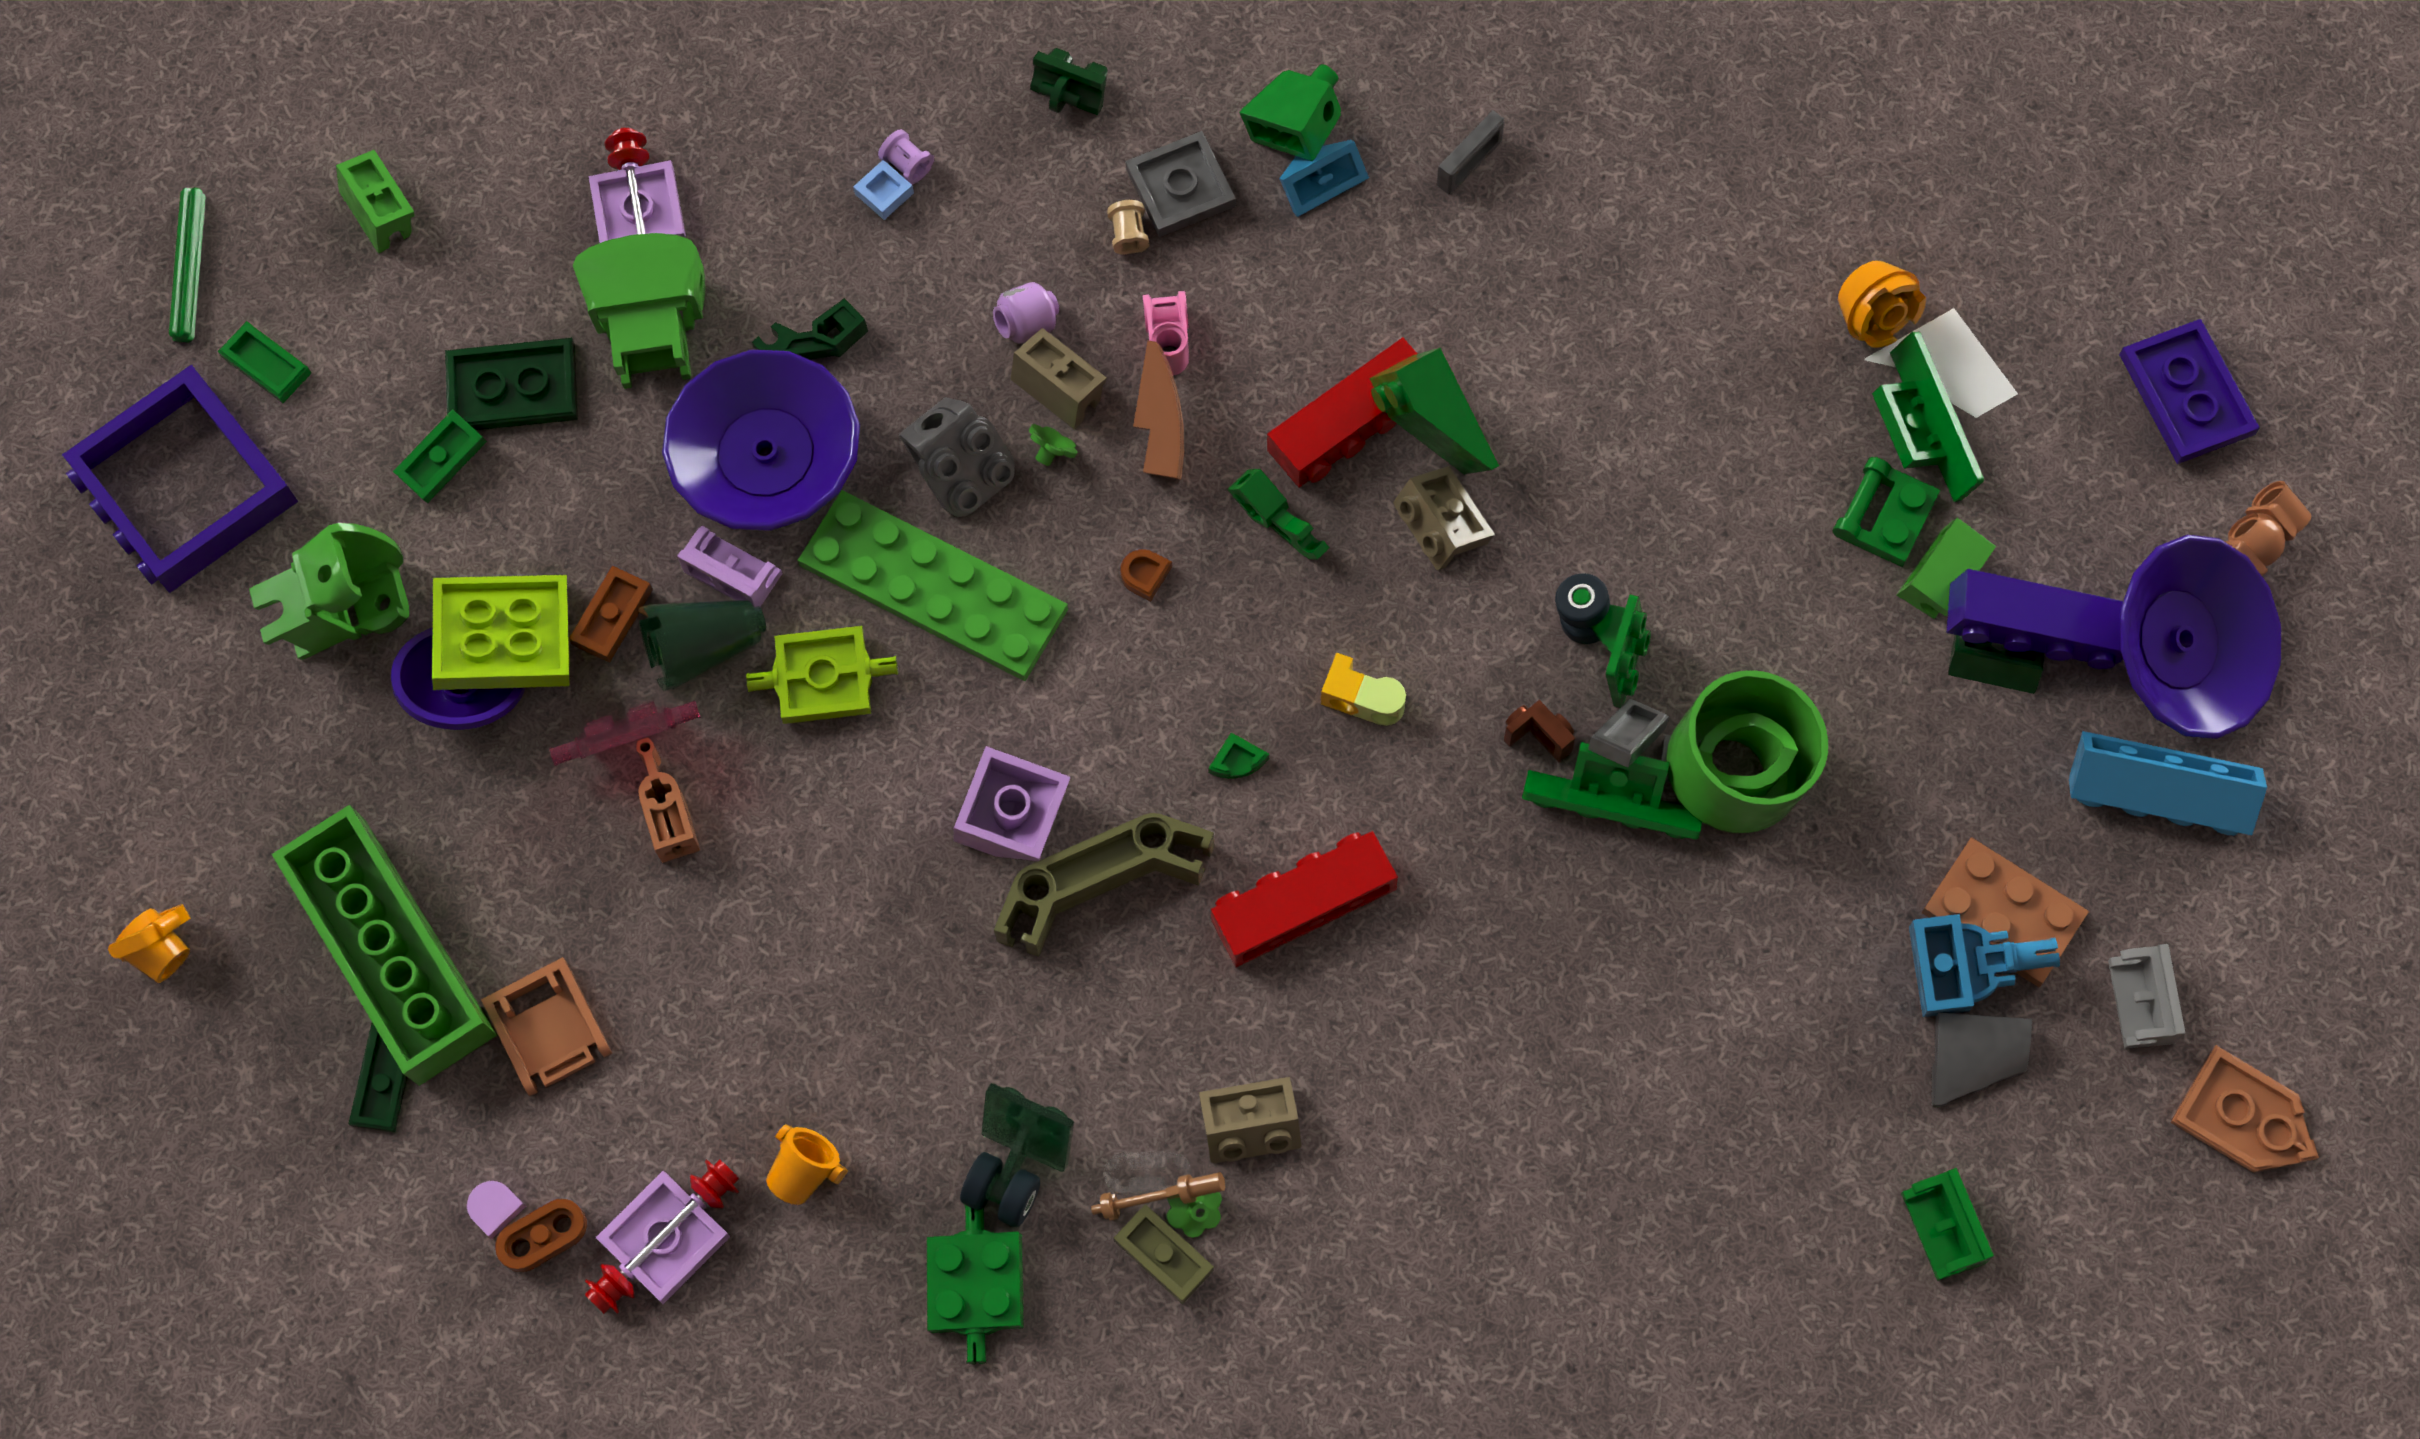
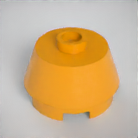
M1871 261L1857 268L1845 280L1839 291L1838 303L1850 335L1857 340L1865 341L1870 347L1880 348L1896 342L1897 339L1893 335L1901 330L1909 320L1914 325L1919 321L1926 306V296L1920 291L1919 280L1913 273L1883 261Z

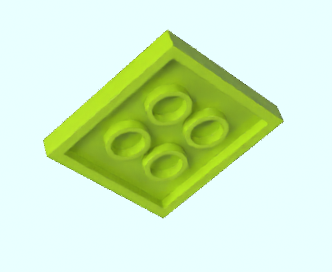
M567 575L433 578V690L570 686Z

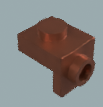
M1540 699L1530 708L1522 705L1505 722L1508 726L1505 730L1504 741L1509 747L1530 731L1558 762H1561L1573 751L1575 742L1573 727L1561 714L1557 713L1554 715Z

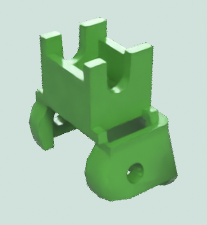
M636 234L604 241L589 247L576 256L573 268L588 308V314L597 333H607L611 342L613 366L617 375H621L623 388H632L631 374L680 367L683 380L691 379L686 331L694 330L695 320L703 319L702 310L705 299L704 266L693 242L690 239L674 234Z
M353 523L328 525L303 547L292 553V568L249 588L253 606L257 610L278 602L283 604L282 616L260 629L263 642L267 645L281 639L294 644L297 657L300 660L309 658L348 638L351 640L362 638L361 634L392 632L409 618V604L398 569L403 564L401 548L384 533ZM385 598H390L388 608L381 611V602ZM354 605L359 625L355 627L351 626L347 609Z

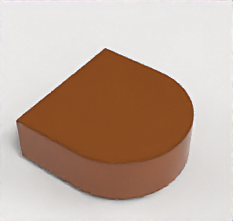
M1139 549L1132 551L1121 563L1122 582L1129 591L1151 602L1171 570L1172 561L1150 550Z

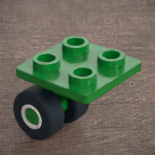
M1586 573L1572 575L1560 584L1555 595V603L1562 629L1568 638L1574 642L1592 644L1601 641L1609 651L1611 656L1606 669V678L1613 706L1621 708L1624 705L1626 696H1633L1636 691L1639 671L1635 670L1638 657H1645L1649 648L1651 631L1646 630L1647 613L1642 612L1639 596L1630 594L1626 608L1611 605L1607 587L1598 577Z

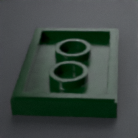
M572 338L445 350L447 415L453 409L475 430L578 420L575 343Z

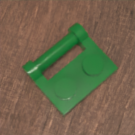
M1869 457L1863 468L1865 476L1845 516L1837 520L1832 532L1837 538L1903 567L1939 495L1940 489L1892 468L1888 462L1881 458ZM1880 483L1892 488L1871 532L1862 529L1860 523Z

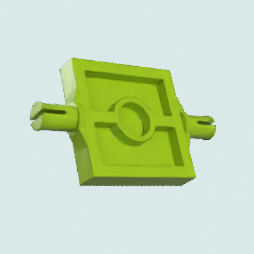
M855 626L774 636L776 658L772 667L773 670L747 673L746 679L748 692L775 689L780 700L781 720L783 724L871 714L869 690L872 684V677L898 675V664L896 656L870 659L865 649L863 627Z

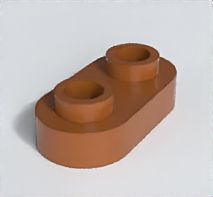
M553 1200L505 1227L496 1240V1255L501 1263L512 1271H530L576 1245L585 1235L587 1229L586 1216L582 1209L571 1200ZM562 1218H570V1229L564 1233L557 1232L556 1225L558 1221ZM523 1241L529 1242V1252L522 1257L516 1256V1246Z

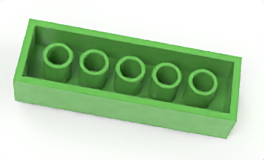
M351 805L346 806L272 854L405 1076L420 1086L497 1036V1033L367 821Z

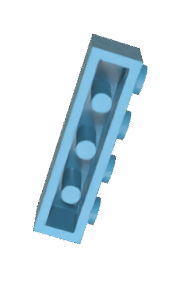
M2082 731L2069 775L2071 798L2077 799L2084 805L2091 807L2113 806L2122 808L2128 814L2140 817L2147 816L2148 814L2165 817L2169 821L2182 826H2190L2193 823L2212 827L2215 831L2225 835H2237L2238 833L2253 834L2267 790L2263 768Z

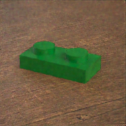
M452 409L393 472L428 504L487 441Z

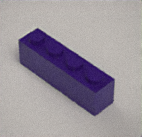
M1967 569L1950 583L1946 633L1962 636L1964 641L1970 643H1985L1988 641L2003 644L2004 648L2009 651L2025 652L2032 650L2046 653V657L2052 660L2064 661L2075 659L2085 661L2088 666L2095 669H2109L2123 660L2120 650V612L2123 601Z

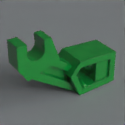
M1248 469L1227 489L1253 521L1266 528L1271 527L1306 558L1318 560L1330 548L1325 541H1319L1311 534L1314 528L1310 523L1294 517L1287 511L1289 508L1287 499L1261 469Z

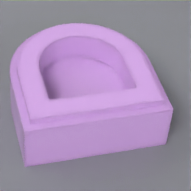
M487 1181L479 1184L472 1190L467 1201V1211L470 1218L491 1239L526 1207L508 1187L497 1181Z

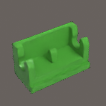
M375 150L336 165L339 193L378 254L389 248L391 242L389 237L394 232L399 231L404 239L411 235V218L414 217V211Z
M1957 517L1940 531L1896 596L1907 601L1933 619L1939 613L1947 616L1950 583L1967 569L1980 571L1996 546Z

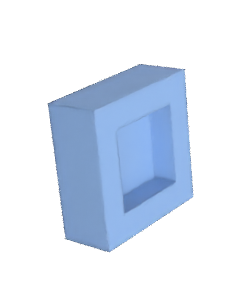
M884 160L853 186L855 195L883 220L914 194L913 185Z

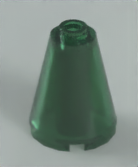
M749 600L648 604L639 608V613L647 617L646 619L639 620L644 648L651 668L660 666L664 677L658 678L656 681L663 691L675 689L761 641V633L766 631V622L759 606L753 607Z

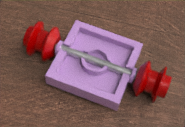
M632 128L617 129L605 140V148L611 152L607 159L608 164L618 171L588 176L599 242L602 243L610 239L629 235L649 233L674 234L686 238L672 162L669 160L645 165L649 161V153L643 149L647 142L646 136Z
M706 1159L705 1164L708 1171L702 1177L690 1175L691 1188L697 1196L694 1193L689 1196L666 1172L662 1171L596 1237L621 1263L619 1266L620 1272L613 1265L601 1264L600 1268L603 1276L597 1282L585 1280L591 1288L584 1295L603 1314L610 1308L618 1314L619 1310L616 1302L622 1296L632 1299L635 1297L634 1287L627 1280L628 1277L632 1281L637 1278L664 1304L730 1238L728 1233L704 1211L707 1206L703 1203L705 1202L711 1208L723 1209L724 1205L721 1197L727 1191L739 1193L734 1186L739 1178L724 1162L719 1159L713 1165Z

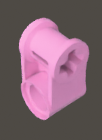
M1178 291L1177 296L1151 298L1149 294L1143 295L1146 333L1149 334V341L1157 342L1161 345L1162 349L1168 346L1178 348L1172 352H1163L1170 365L1172 374H1180L1189 363L1187 333L1189 326L1185 291Z

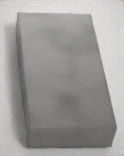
M1492 110L1438 166L1437 186L1447 194H1451L1502 141L1504 118Z
M1629 699L1591 737L1588 750L1625 767H1629L1666 729L1669 716Z

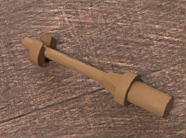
M1221 1172L1192 1178L1188 1174L1179 1176L1177 1185L1160 1191L1120 1200L1117 1199L1115 1194L1111 1195V1192L1104 1193L1100 1197V1204L1091 1206V1211L1093 1215L1102 1213L1105 1219L1109 1218V1221L1119 1218L1120 1209L1167 1198L1180 1197L1184 1204L1193 1203L1198 1196L1224 1191L1225 1180Z

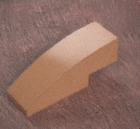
M1148 340L1133 427L1150 431L1143 473L1181 480L1184 459V426L1179 394L1170 365L1161 345L1155 341Z

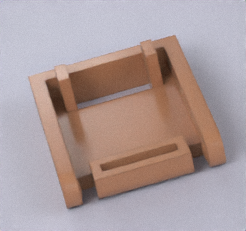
M564 957L481 999L529 1096L538 1093L537 1086L532 1080L538 1074L547 1088L595 1063L596 1061L590 1047L597 1044L598 1051L604 1058L612 1054ZM547 982L550 983L552 989L556 992L555 996L518 1015L515 1014L510 1004L511 1001Z

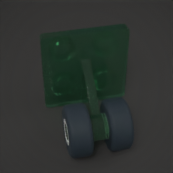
M991 1083L985 1094L981 1134L1011 1150L1004 1167L1000 1158L987 1152L981 1153L966 1176L960 1194V1201L973 1209L981 1210L990 1200L1000 1205L998 1210V1219L1015 1228L1019 1227L1028 1216L1040 1187L1039 1176L1024 1169L1019 1170L1026 1156L1060 1172H1064L1069 1162L1074 1121L1058 1108L1052 1106L1044 1107L1026 1099L1021 1092L1014 1088H1002Z

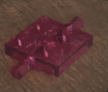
M693 700L670 709L666 705L656 708L654 701H649L629 708V712H627L628 717L613 721L612 716L607 715L589 721L583 727L584 732H581L579 737L574 738V741L549 748L553 763L557 766L579 757L583 759L586 756L668 730L670 727L674 729L676 725L701 718L697 703Z

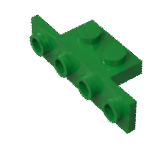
M1911 332L1890 352L1902 382L1880 385L1872 395L1903 468L1938 465L1953 501L1959 502L1984 482V477L1921 332Z
M1581 742L1572 780L1528 770L1522 799L1531 801L1537 806L1543 808L1557 807L1575 811L1586 818L1600 817L1618 821L1630 828L1644 827L1657 830L1677 839H1699L1702 822L1688 812L1683 805L1661 801L1669 762L1639 756L1629 767H1625L1589 751V744Z

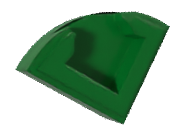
M1230 733L1209 766L1208 773L1220 778H1242L1259 770L1268 761L1269 753Z

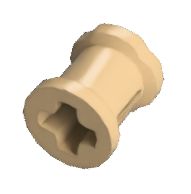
M1138 200L1118 201L1107 209L1108 218L1113 221L1115 238L1112 240L1115 253L1122 255L1145 251L1149 247L1148 235L1144 233L1142 221L1145 207Z

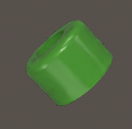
M1763 671L1730 673L1708 685L1674 729L1666 755V762H1669L1667 772L1669 782L1681 804L1695 818L1706 825L1730 833H1752L1764 830L1781 821L1819 779L1828 756L1827 730L1823 718L1812 700L1790 681ZM1723 740L1737 741L1749 747L1758 756L1763 772L1755 776L1726 774L1719 771L1713 764L1712 753L1716 745Z

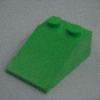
M1441 348L1412 355L1369 378L1374 387L1371 389V394L1377 407L1382 412L1386 411L1390 419L1462 474L1490 471L1499 467Z

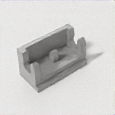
M2162 944L2120 951L2121 956L2110 958L2108 963L2124 1049L2175 1044L2185 1034V1028L2169 945Z

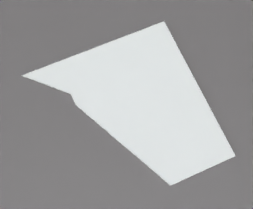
M1954 308L1912 331L1921 332L1951 403L1975 418L2018 394ZM1909 334L1863 360L1896 367L1890 352Z

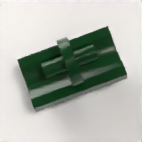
M1054 48L1048 55L1038 51L1033 58L1034 73L1030 90L1050 97L1049 109L1056 113H1060L1065 104L1098 115L1103 107L1108 73L1107 67L1095 62L1088 64L1085 69L1072 64L1073 58L1069 52Z

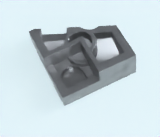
M1938 1013L1935 1017V1063L1932 1065V1107L1945 1106L1948 1102L1973 1092L1974 1094L2003 1079L2008 1080L2025 1073L2030 1054L2032 1019Z

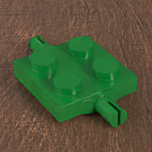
M965 1205L966 1231H961L951 1236L927 1237V1331L930 1333L955 1332L967 1336L966 1364L976 1365L977 1362L979 1364L986 1363L985 1335H990L1004 1329L1024 1328L1022 1234L1020 1232L993 1233L984 1230V1208L976 1210Z

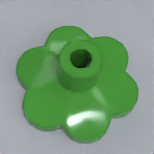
M1031 425L1029 429L1031 433L1030 438L1035 443L1041 445L1035 457L1038 462L1050 466L1055 455H1064L1069 458L1076 457L1078 451L1075 449L1076 444L1071 439L1062 436L1051 427Z
M1220 1192L1198 1196L1195 1202L1184 1204L1180 1197L1167 1198L1171 1207L1167 1212L1168 1223L1174 1228H1182L1188 1237H1198L1205 1228H1214L1220 1222L1221 1214L1218 1210L1222 1201Z

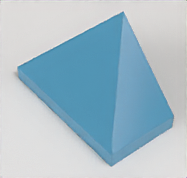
M1347 140L1322 146L1313 161L1296 156L1279 179L1295 216L1298 217L1365 181L1369 176L1355 142Z

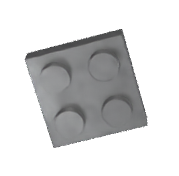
M1202 131L1125 161L1128 175L1159 237L1236 207V198Z

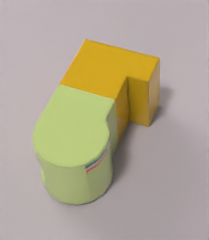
M1336 652L1321 691V705L1385 726L1395 724L1404 714L1406 693L1399 681L1389 677L1376 679L1353 671V658Z

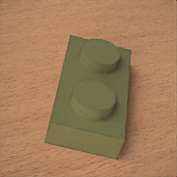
M1146 1204L1113 1238L1120 1248L1182 1305L1214 1271L1212 1264Z

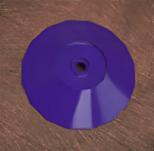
M748 350L713 362L684 385L666 417L662 455L673 487L698 514L731 529L772 531L810 518L840 493L857 462L860 423L849 392L823 365L790 351ZM763 448L773 449L767 456L759 455L760 450Z
M2187 534L2157 546L2134 571L2121 606L2120 650L2132 688L2155 719L2183 736L2218 739L2247 726L2269 700L2281 665V622L2270 587L2248 556L2220 538Z

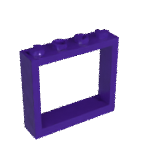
M192 364L62 454L72 467L71 470L65 473L81 494L89 489L96 498L89 503L91 508L104 524L111 520L116 524L119 530L112 535L128 555L136 550L143 561L136 565L151 585L159 580L169 593L298 502L287 484ZM195 398L263 484L264 488L160 560L91 469Z

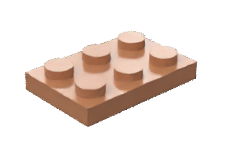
M1972 837L1922 911V914L1929 918L1960 914L1961 923L1979 926L1989 933L2008 932L2007 941L1990 943L1991 945L2005 942L2022 943L2055 937L2058 949H2055V952L2039 953L2036 955L2059 953V957L2089 913L2087 909ZM2053 967L2021 970L2015 973L2040 988Z

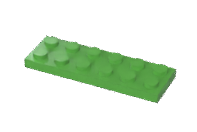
M843 490L839 493L797 560L800 567L1023 681L1027 680L1068 611L1067 603Z

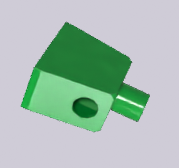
M1320 64L1310 76L1291 70L1283 71L1239 112L1251 141L1313 161L1341 116V107L1333 89L1339 80L1336 72L1329 66Z

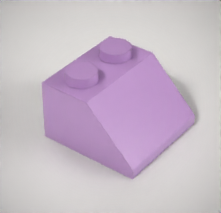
M986 746L955 823L954 842L995 857L1039 861L1069 784L1070 776Z

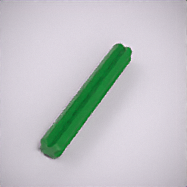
M196 187L183 188L180 192L169 335L173 341L178 343L192 342L195 338L206 200L202 190Z

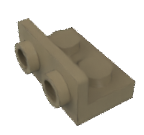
M1450 466L1410 478L1393 502L1401 519L1406 523L1420 544L1422 551L1436 570L1446 568L1457 554L1487 545L1495 535Z
M1290 1077L1199 1092L1210 1161L1212 1163L1233 1162L1242 1158L1271 1153L1280 1154L1301 1148L1299 1119Z

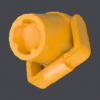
M183 904L160 913L155 909H148L126 926L116 941L109 945L108 951L113 958H119L122 962H128L155 982L161 983L168 979L185 962L190 953V949L173 930L191 919Z
M785 1124L775 1136L781 1142L780 1151L770 1169L766 1182L770 1191L776 1197L790 1204L801 1205L808 1200L826 1178L835 1184H839L848 1173V1170L839 1163V1153L827 1138L816 1131L802 1127L793 1128Z

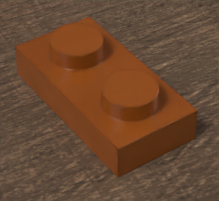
M612 566L570 635L569 640L571 644L610 663L653 591L651 584Z

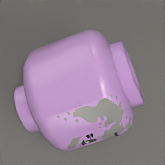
M1030 282L1001 293L997 300V306L993 309V318L999 333L1004 338H1010L1013 342L1022 344L1027 342L1041 328L1049 333L1052 332L1056 324V315L1059 313V305L1051 291H1046L1036 282Z

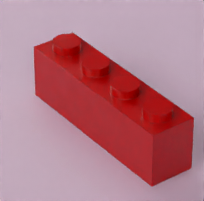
M1404 337L1267 433V451L1298 488L1309 480L1311 483L1320 481L1329 473L1332 468L1331 465L1343 456L1346 459L1355 456L1365 446V440L1377 432L1385 434L1397 424L1388 417L1386 411L1382 412L1377 407L1371 394V389L1374 387L1369 378L1412 355L1418 354Z
M1371 831L1362 836L1359 832L1350 834L1336 844V849L1323 855L1320 852L1311 853L1300 859L1296 863V868L1282 875L1279 871L1269 873L1256 882L1257 887L1243 894H1240L1239 891H1233L1219 898L1215 902L1216 907L1211 908V922L1235 968L1397 890L1398 876L1374 832Z

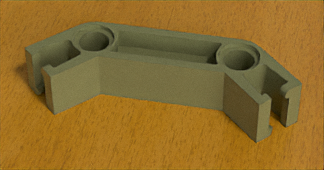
M1149 813L1026 866L1015 877L995 925L994 933L997 942L1009 947L1014 946L1016 939L1011 937L1010 932L1019 914L1025 913L1035 917L1036 922L1032 935L1023 933L1020 942L1025 943L1027 953L1039 957L1056 914L1153 871H1158L1199 886L1205 872L1203 862L1195 859L1194 863L1174 855V847L1176 844H1182L1203 850V855L1210 857L1215 846L1214 832L1162 814ZM1151 834H1159L1165 838L1164 844L1154 849L1144 846L1142 841ZM1041 885L1048 888L1049 892L1041 900H1031L1025 896L1028 889Z

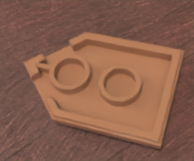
M2217 1045L2208 1055L2171 1119L2172 1124L2253 1173L2317 1160L2319 1158L2314 1141L2310 1139L2303 1117L2305 1112L2299 1094Z

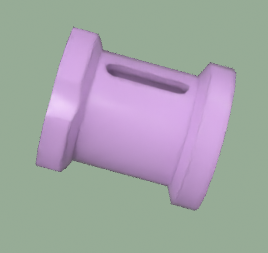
M902 129L889 135L882 143L878 153L879 159L893 164L912 185L919 182L930 171L934 162V156L928 151L922 152L909 141V134Z

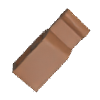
M648 737L638 740L636 749L649 774L640 784L638 790L639 799L655 852L661 862L664 863L701 851L686 800L677 782L669 774L660 772L661 757L654 743ZM663 792H666V801L658 804V795ZM669 823H671V826H672V829H673V832H674V836H675V837L672 836V832H671Z

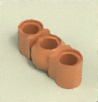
M2276 481L2263 488L2255 496L2252 506L2245 511L2246 516L2239 519L2231 527L2228 533V541L2224 542L2248 556L2258 572L2263 576L2268 571L2266 567L2282 555L2285 541L2293 540L2296 534L2309 523L2312 515L2284 481Z

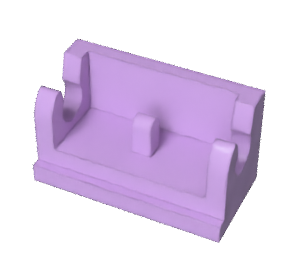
M704 526L698 528L684 550H681L677 556L686 574L755 612L759 610L783 574L776 565L757 559L717 537L715 533Z

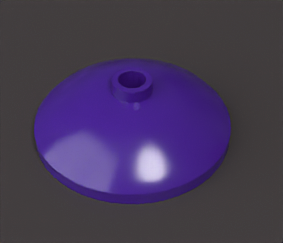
M433 627L411 638L399 650L394 659L391 669V682L397 702L410 716L436 728L465 730L490 724L509 713L520 701L526 689L525 687L433 690Z

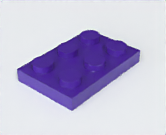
M2201 319L2122 348L2119 356L2177 464L2252 437L2260 429Z

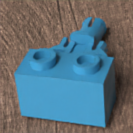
M1960 914L1915 919L1909 926L1922 1017L1937 1016L1938 1013L1955 1014L1969 1012L1973 1008L1974 1003L1987 998L1998 987L2015 985V975L2000 977L1995 975L2060 966L2059 953L2036 955L2039 953L2055 952V949H2058L2055 937L2046 940L2022 943L2005 942L1991 945L1990 943L2007 941L2008 932L1989 933L1979 926L1961 923Z

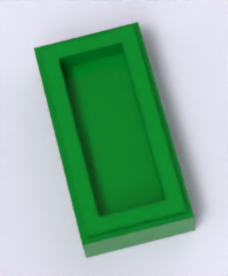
M247 321L218 350V353L224 360L281 403H284L312 373L305 364Z

